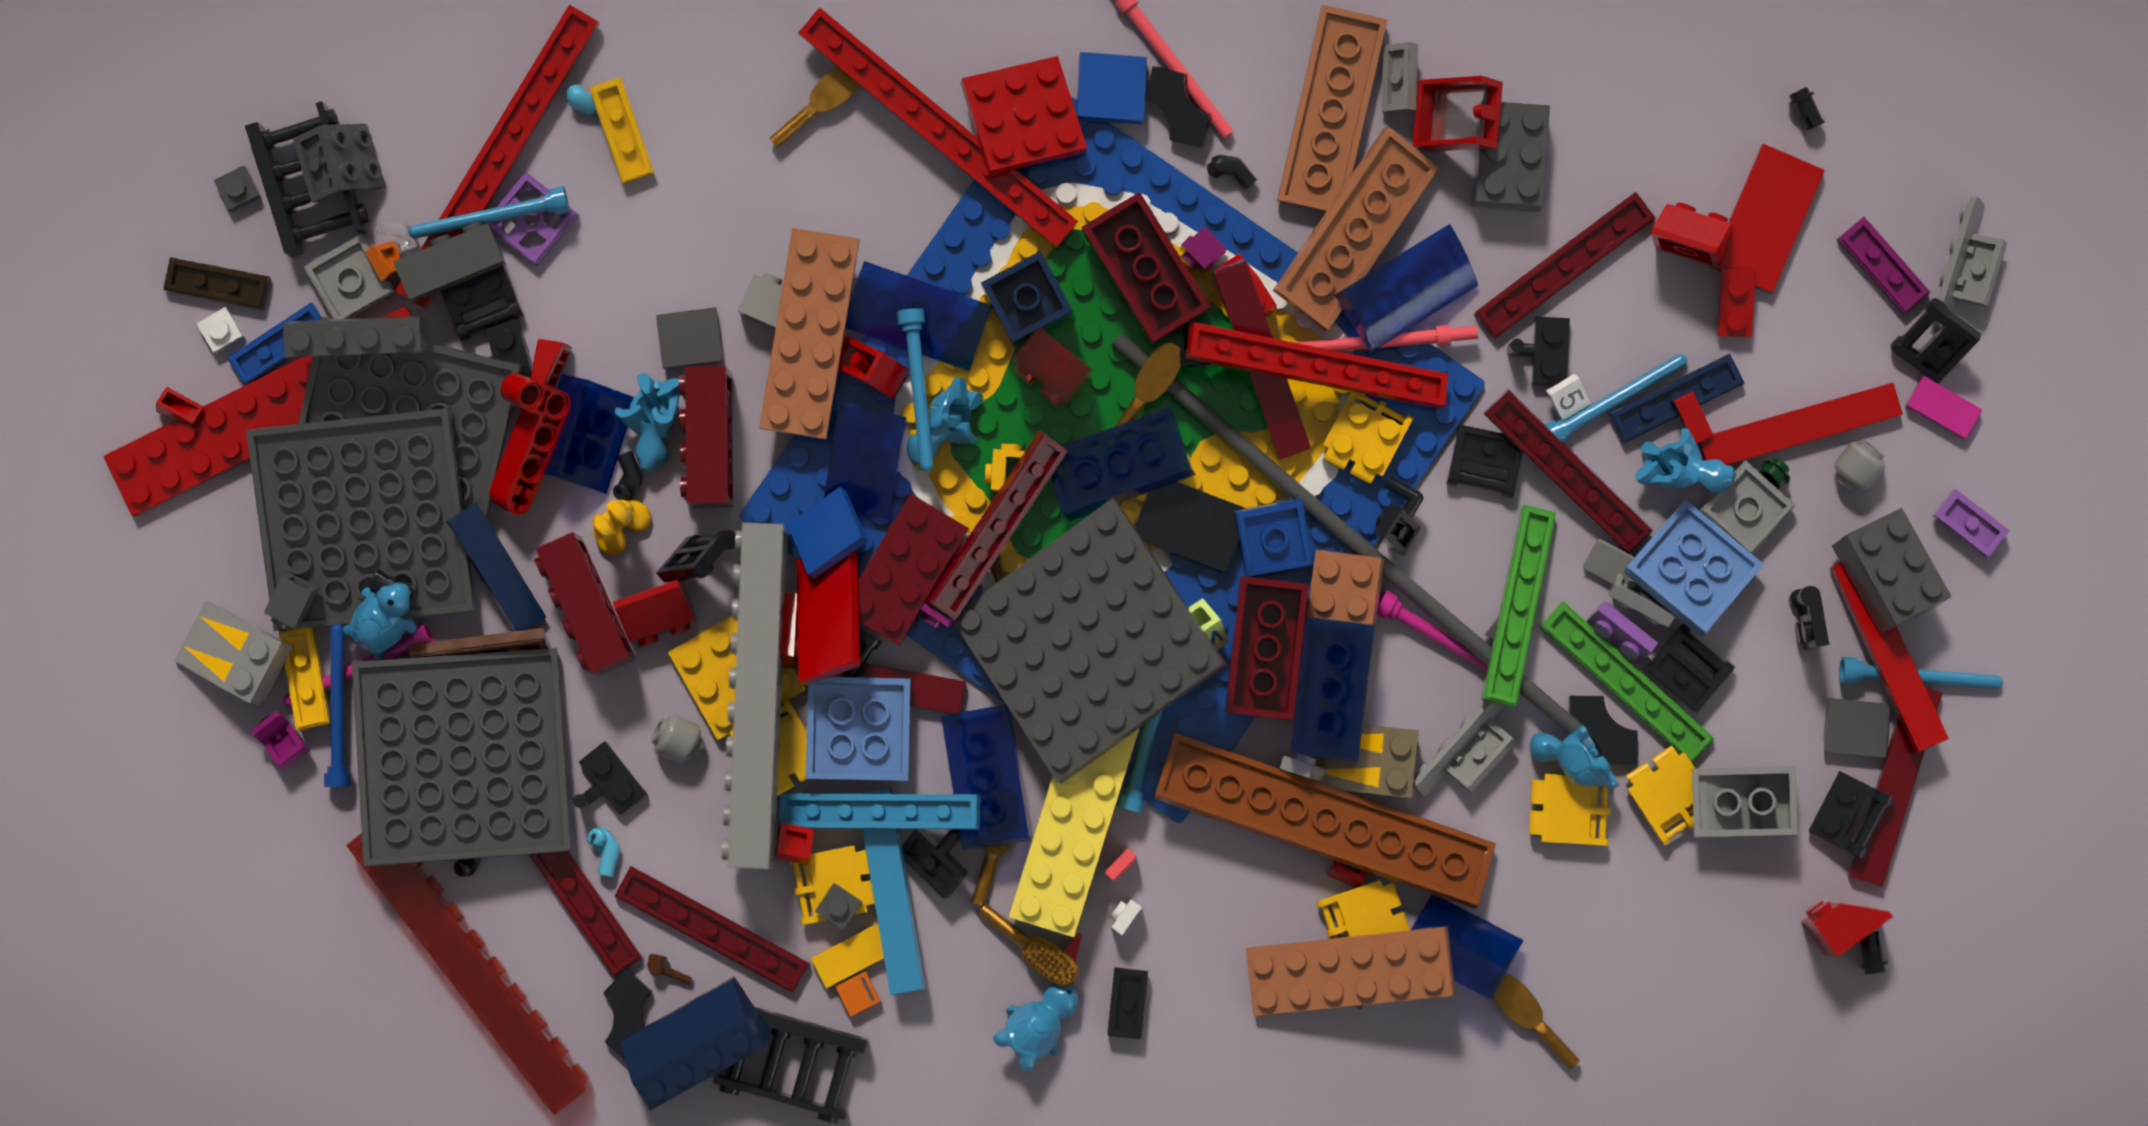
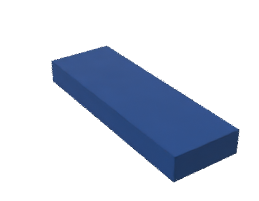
M311 302L227 357L244 385H247L265 376L292 358H285L283 323L321 320L322 316Z

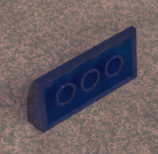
M1449 224L1334 296L1371 353L1478 286V282L1469 258L1455 231Z
M864 261L850 300L846 329L908 350L906 333H903L902 327L898 326L897 311L922 308L925 315V324H922L923 330L919 331L922 355L970 372L992 311V305Z
M1168 407L1064 445L1063 447L1068 452L1051 477L1063 514L1068 521L1093 513L1112 498L1120 503L1196 474L1172 408Z
M1306 617L1290 753L1358 761L1375 625Z
M1004 704L941 716L953 794L980 795V830L959 829L962 849L986 848L1032 841L1012 713L1008 706Z

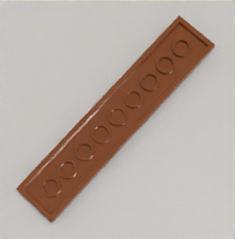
M1177 733L1173 735L1153 797L1159 801L1474 909L1479 905L1496 845L1494 842Z

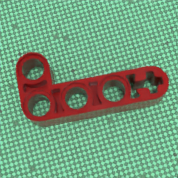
M513 373L504 378L501 383V396L505 401L521 408V411L490 486L489 498L496 506L514 515H521L527 512L533 503L569 413L571 401L568 394L553 386L519 373Z

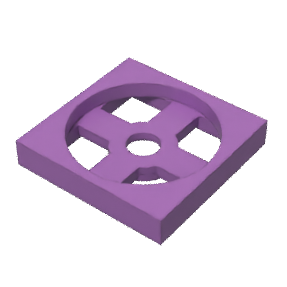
M525 172L497 207L519 203L520 201L515 196L526 191L541 192L542 194L539 198L544 197V194L550 191L529 173ZM571 208L569 213L560 214V224L556 229H553L544 221L543 214L546 211L535 213L537 215V222L533 225L525 223V215L518 216L517 224L509 234L505 233L503 220L488 224L494 233L537 267L579 215ZM536 231L546 239L544 244L537 248H525L519 244L528 232Z

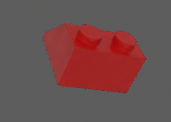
M1677 202L1676 206L1666 204L1651 231L1655 248L1720 269L1733 234L1732 224L1727 222L1728 218L1709 212L1708 216L1696 213V208L1681 202Z
M679 580L612 602L629 642L632 644L638 642L640 647L658 642V635L669 631L672 636L690 631V624L697 622L685 585Z
M1819 901L1806 911L1808 917L1801 922L1825 955L1838 957L1893 918L1889 911Z

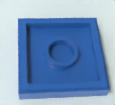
M1080 52L1076 108L1078 120L1143 125L1147 57Z
M842 487L837 488L787 524L807 574L813 579L868 542L848 493Z
M1301 498L1234 511L1246 577H1258L1313 566Z

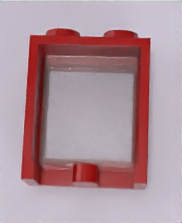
M1482 75L1419 80L1412 146L1436 153V151L1497 149L1503 82Z

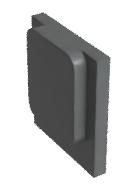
M716 307L656 315L663 369L723 361Z
M1828 698L1823 738L1824 752L1886 758L1890 704Z

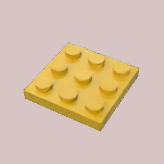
M732 616L668 652L718 741L728 736L734 727V723L728 722L729 702H735V689L729 687V674L731 667L736 668L737 656L731 654L732 633H738V621L732 619ZM783 668L781 705L784 704L783 701L791 700L807 691L805 686L799 682V676L794 668Z

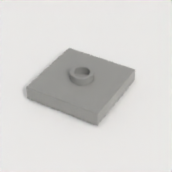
M363 234L358 235L303 267L333 319H352L397 293L390 280L381 281L365 254L371 247Z
M1745 460L1735 470L1736 478L1732 485L1723 492L1714 493L1699 511L1753 554L1796 505Z

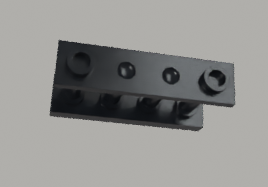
M322 101L315 103L319 116L275 131L265 130L258 122L245 126L284 253L290 258L304 254L301 244L306 243V239L353 224L355 231L359 234L364 235L368 233L365 224L370 223L365 205L358 204L355 191L342 192L344 193L349 212L302 227L299 224H294L291 213L296 211V207L312 203L308 190L293 195L289 192L285 193L281 181L286 180L285 176L302 171L299 158L283 163L275 161L271 149L276 148L275 144L291 140L320 125L339 124L335 110L333 108L329 109Z
M755 1007L767 1027L772 1028L771 1034L773 1035L760 1084L758 1086L740 1080L746 1059L744 1058L729 1067L727 1076L720 1074L714 1076L713 1083L720 1085L719 1091L739 1096V1092L743 1091L818 1113V1119L837 1124L838 1118L845 1120L848 1111L838 1108L852 1057L856 1058L857 1052L862 1054L865 1052L868 1038ZM791 1034L805 1037L803 1043L806 1044L793 1093L790 1095L772 1090L786 1039H790ZM824 1043L837 1046L836 1052L839 1055L825 1104L805 1099L819 1048H823Z

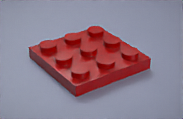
M1058 56L962 78L961 87L989 175L1086 152L1085 139Z

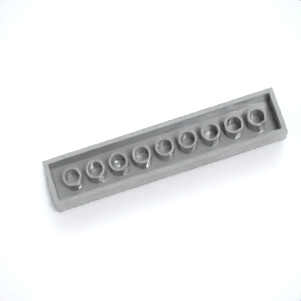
M742 523V531H736L735 551L741 553L740 565L734 566V585L739 587V599H733L732 619L738 621V633H732L731 654L737 656L736 668L731 667L729 674V687L735 689V702H729L728 722L734 723L733 736H727L726 756L732 757V771H726L725 791H730L731 797L730 805H724L723 824L724 826H729V839H723L722 860H728V867L772 869L775 864L783 672L780 653L784 592H786L788 528L784 524Z

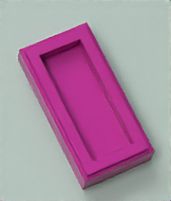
M1925 376L1920 378L1905 405L1907 408L1963 440L1967 438L1983 410Z

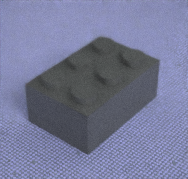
M1501 102L1497 149H1476L1472 207L1539 212L1544 206L1550 105ZM1478 119L1477 126L1478 137H1481L1482 120Z
M1902 508L1845 535L1832 545L1833 550L1881 635L1938 607L1952 597Z

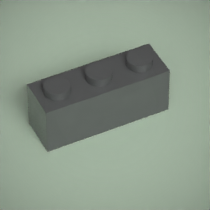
M481 221L472 223L462 228L463 234L453 238L446 234L430 241L432 246L419 251L418 247H414L400 253V259L393 263L408 299L412 303L506 265L493 230L488 223L482 225Z

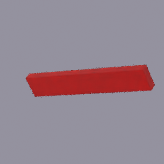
M1893 382L1713 433L1714 436L1700 442L1699 446L1704 460L1719 459L1724 464L1729 465L1903 415Z
M1839 563L1832 566L1830 571L1915 753L1947 741L1949 737L1898 628L1896 627L1881 635L1842 564Z

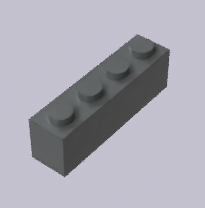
M427 316L308 320L283 323L285 358L410 353L429 350Z

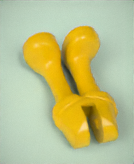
M612 500L605 505L608 509L602 515L597 513L593 517L594 537L597 546L602 552L614 556L625 551L627 538L622 530L624 527L635 532H642L650 526L651 513L648 507L639 501Z

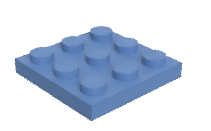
M1685 499L1625 568L1623 573L1702 638L1764 564Z
M828 677L809 684L807 691L805 779L908 781L910 679Z

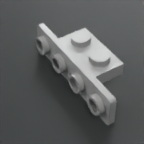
M1970 195L1968 204H1964L1959 217L1961 227L1958 236L1955 235L1950 244L1951 259L1948 268L1945 267L1940 276L1941 291L1938 299L1944 302L1951 312L1955 300L1988 307L2007 246L2005 240L1976 234L1985 206L1978 196ZM1937 320L1933 323L1938 330L1943 326Z
M1598 539L1586 558L1583 568L1611 583L1609 596L1613 598L1617 605L1625 609L1633 608L1642 613L1643 617L1652 624H1663L1669 628L1674 618L1677 617L1623 573L1635 557L1602 539Z
M1483 701V704L1474 714H1469L1462 721L1458 732L1451 739H1447L1441 744L1438 754L1429 764L1423 765L1417 771L1413 781V786L1416 790L1426 797L1448 773L1472 793L1517 743L1513 737L1493 722L1506 706Z

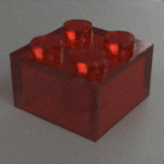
M1040 327L1036 329L1013 357L1014 366L1016 367L1014 369L1016 371L1015 374L1029 386L1033 382L1042 388L1041 396L1054 407L1061 404L1067 408L1092 378V369Z

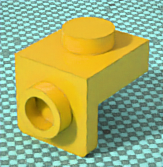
M1001 444V449H993L992 464H986L985 484H991V492L998 493L1006 481L1007 460H1020L1025 452L1021 451V445Z

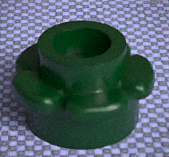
M1778 458L1773 460L1764 459L1762 461V467L1758 472L1777 489L1784 483L1788 484L1790 482L1789 467L1785 462Z

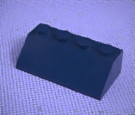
M734 976L622 1039L620 1043L631 1082L651 1111L764 1048L771 1031Z

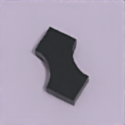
M1152 66L1145 99L1158 105L1165 113L1170 127L1169 140L1203 148L1211 115L1200 110L1191 100L1187 91V74Z
M1570 695L1568 712L1587 728L1590 738L1599 749L1600 756H1603L1609 764H1637L1638 730L1627 729L1616 723L1606 709L1604 696Z
M628 968L603 992L612 1006L614 1016L612 1030L604 1042L624 1060L625 1057L620 1042L622 1039L645 1027L643 1009L647 998L652 992Z

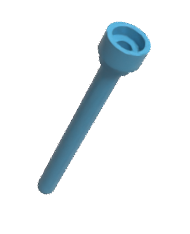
M564 186L550 189V192L545 193L542 198L413 225L408 229V235L413 239L462 229L479 221L482 224L546 210H548V213L555 212L556 215L570 212L569 202Z
M911 308L897 311L898 326L902 327V332L906 333L920 467L923 471L929 472L933 469L934 462L919 332L923 330L922 324H925L924 309Z
M1678 354L1566 421L1559 420L1556 422L1552 420L1545 425L1566 444L1567 439L1571 437L1570 433L1681 369L1687 364V358L1683 354Z
M1843 656L1839 665L1840 683L1856 684L1857 681L1862 682L1863 678L1881 680L1875 666L1864 665V662L1858 661L1856 657ZM1917 669L1922 682L1927 684L1999 689L2003 685L2002 678L1997 675Z
M1162 712L1145 723L1128 789L1124 788L1123 794H1119L1116 803L1118 808L1142 814L1145 800H1142L1144 793H1141Z

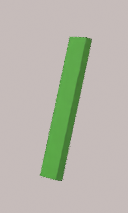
M1528 505L1521 507L1481 697L1483 701L1510 708H1515L1517 705L1556 517L1555 512Z
M1564 601L1540 625V628L1670 746H1673L1679 754L1685 752L1691 763L1713 741V736L1605 638L1598 635Z

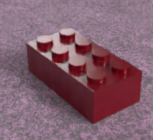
M1140 192L1082 226L1083 236L1152 347L1210 312V304Z
M726 366L685 367V375L679 376V393L685 399V409H680L679 422L680 430L686 433V443H680V462L686 467V477H681L680 479L681 498H684L686 503L692 508L734 507L732 373Z
M910 494L858 579L859 622L900 647L922 612V605L926 603L927 598L970 533L969 528Z
M571 532L536 548L539 557L534 559L541 576L546 577L551 582L553 588L548 590L550 598L556 608L563 609L567 619L562 620V624L569 639L573 638L580 647V650L576 651V655L583 670L587 669L588 672L590 671L592 674L600 676L635 660L636 657L582 536Z
M1240 577L1224 713L1286 721L1294 720L1309 584Z

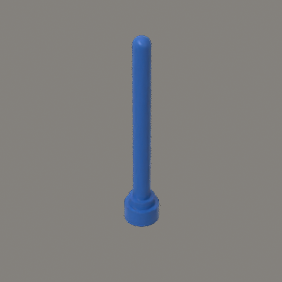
M334 624L330 629L331 766H328V773H324V787H351L352 773L348 772V766H345L344 632L342 625Z

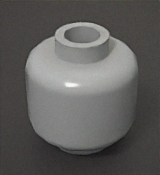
M1865 440L1861 444L1851 442L1834 463L1836 471L1840 474L1837 481L1852 492L1856 487L1861 490H1869L1885 471L1886 466L1882 461L1885 455Z
M672 715L667 720L662 718L651 738V743L655 744V753L678 765L685 764L690 758L697 759L704 745V741L700 740L701 731L699 726L677 715Z

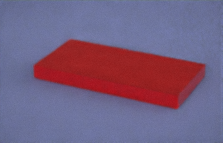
M1762 144L1728 223L1732 224L1733 234L1721 267L1718 269L1709 266V268L1720 273L1721 268L1755 269V288L1769 294L1773 293L1825 170L1766 144Z
M857 549L815 579L807 574L802 559L796 560L799 682L806 686L860 666Z

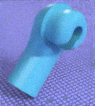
M572 85L568 88L566 92L567 102L572 108L586 115L597 114L590 93L584 91L580 85Z
M603 827L594 828L588 834V842L590 845H594L601 855L597 873L614 877L620 854V845L609 830Z

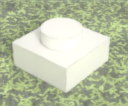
M227 307L197 323L209 347L215 354L245 337Z
M1132 899L1127 904L1121 901L1110 916L1114 920L1111 928L1123 935L1142 906Z

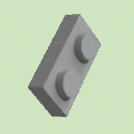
M1405 42L1383 46L1382 112L1394 114L1416 111L1418 44Z

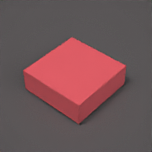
M1127 848L1104 873L1112 881L1116 880L1136 860L1137 856Z

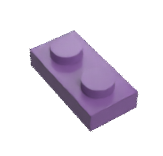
M1954 489L1933 515L1935 519L1985 558L1990 557L2009 532L2006 527L1957 489Z
M1606 601L1586 621L1593 626L1594 631L1598 635L1608 638L1620 648L1623 655L1638 663L1642 662L1658 644L1657 641Z

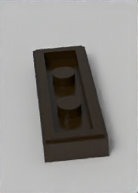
M170 257L163 290L264 311L271 278L269 276Z

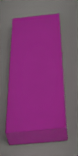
M1862 217L1837 239L1902 315H1905L1931 293L1865 217Z

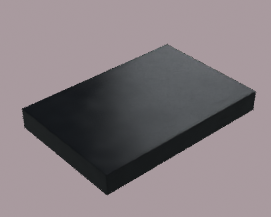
M1155 473L1135 529L1147 544L1226 574L1239 541L1234 511L1246 508Z

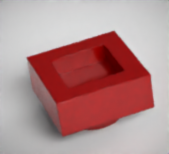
M781 822L777 831L774 858L807 865L811 856L814 829Z

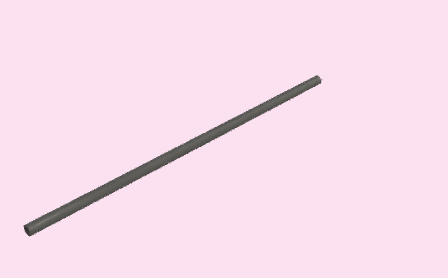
M1123 333L1111 344L1140 370L1150 357ZM1176 378L1173 380L1165 392L1291 499L1301 498L1304 510L1354 553L1362 556L1383 558L1382 576L1488 666L1492 649L1488 643ZM1523 674L1519 691L1522 696L1568 735L1583 726L1582 723Z

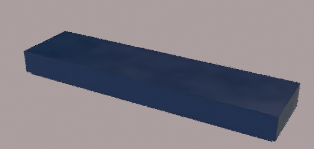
M1729 353L1610 412L1608 415L1624 444L1679 417L1673 400L1693 392L1701 406L1745 384Z
M473 503L446 521L513 631L528 630L546 618V615L477 503Z

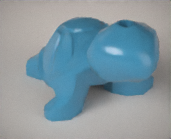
M646 373L637 376L640 391L631 402L630 409L623 410L617 407L615 415L632 431L640 435L634 453L637 457L639 468L647 473L658 470L667 462L669 452L663 440L670 435L673 429L680 393L679 379L673 378L667 382L656 381Z
M956 377L945 391L933 399L929 407L928 416L933 458L936 457L943 441L961 445L978 443L979 437L974 436L971 431L970 418L971 410L976 409L981 404L983 395L981 392L969 391L967 383L963 378ZM916 433L908 438L907 454L915 466H920Z
M1687 428L1681 430L1682 436L1678 443L1658 448L1653 443L1646 441L1641 447L1645 462L1643 468L1639 469L1635 474V479L1640 484H1657L1670 489H1680L1700 482L1710 492L1719 493L1729 488L1736 478L1734 468L1724 464L1721 460H1702L1696 441L1691 431Z
M395 583L383 586L378 592L368 587L363 589L362 595L365 597V600L356 608L350 624L343 627V632L347 637L352 638L359 648L370 652L373 658L377 660L385 657V651L398 642L405 631L413 634L417 630L413 619L404 616L410 609V590L407 584Z
M1584 725L1576 729L1564 741H1560L1553 735L1542 732L1532 736L1529 746L1533 758L1543 764L1557 761L1567 778L1574 784L1584 787L1600 786L1609 789H1615L1619 786L1610 771L1612 768L1603 756L1599 757V753L1594 747L1595 744Z
M1054 983L1045 991L1042 1002L1032 1001L1022 1006H1009L1006 1009V1013L1011 1016L1004 1030L997 1032L993 1036L995 1044L1000 1047H1011L1020 1056L1019 1064L1026 1072H1030L1034 1068L1036 1060L1050 1052L1052 1056H1055L1059 1051L1058 1038L1062 1030L1060 1019L1069 1017L1078 1008L1079 999L1073 985L1063 987Z

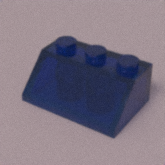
M561 374L557 389L568 394L571 406L544 475L607 494L617 463V456H619L628 427L615 415V409L617 407L623 410L630 409L634 397L587 379Z
M1432 894L1411 930L1447 926L1454 981L1493 1001L1524 940Z

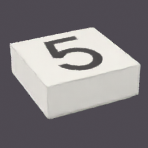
M1576 374L1546 390L1558 417L1562 421L1591 405L1582 382Z

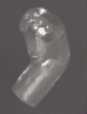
M378 220L376 236L394 239L400 249L399 253L414 247H418L420 250L419 239H413L408 235L410 225Z

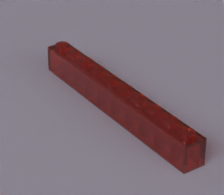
M362 833L346 845L553 1115L562 1111L591 1087L587 1083L590 1077L579 1063L575 1065L571 1063L566 1056L569 1052L566 1045L558 1036L552 1038L545 1027L548 1026L545 1018L537 1009L533 1012L524 1002L527 999L525 992L516 982L511 985L503 974L507 970L502 962L495 955L491 958L483 949V946L486 945L484 939L474 928L469 931L462 922L465 915L454 902L449 904L441 894L445 890L440 882L433 875L428 877L421 869L424 863L364 867Z

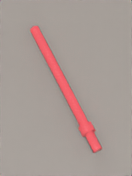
M1116 0L1115 5L1120 12L1128 15L1168 69L1187 74L1186 84L1189 96L1200 110L1211 115L1210 123L1222 139L1234 132L1138 8L1137 4L1139 2L1137 0Z
M1449 325L1435 326V330L1296 343L1338 352L1436 343L1437 346L1451 345L1452 341L1478 339L1477 326L1450 328Z

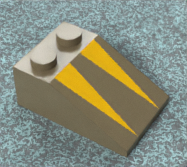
M1362 724L1357 761L1311 755V757L1317 759L1315 766L1326 770L1322 784L1347 792L1409 799L1412 798L1419 730Z

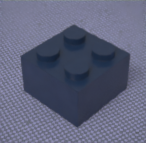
M1041 251L981 282V287L1013 347L1073 316V310Z

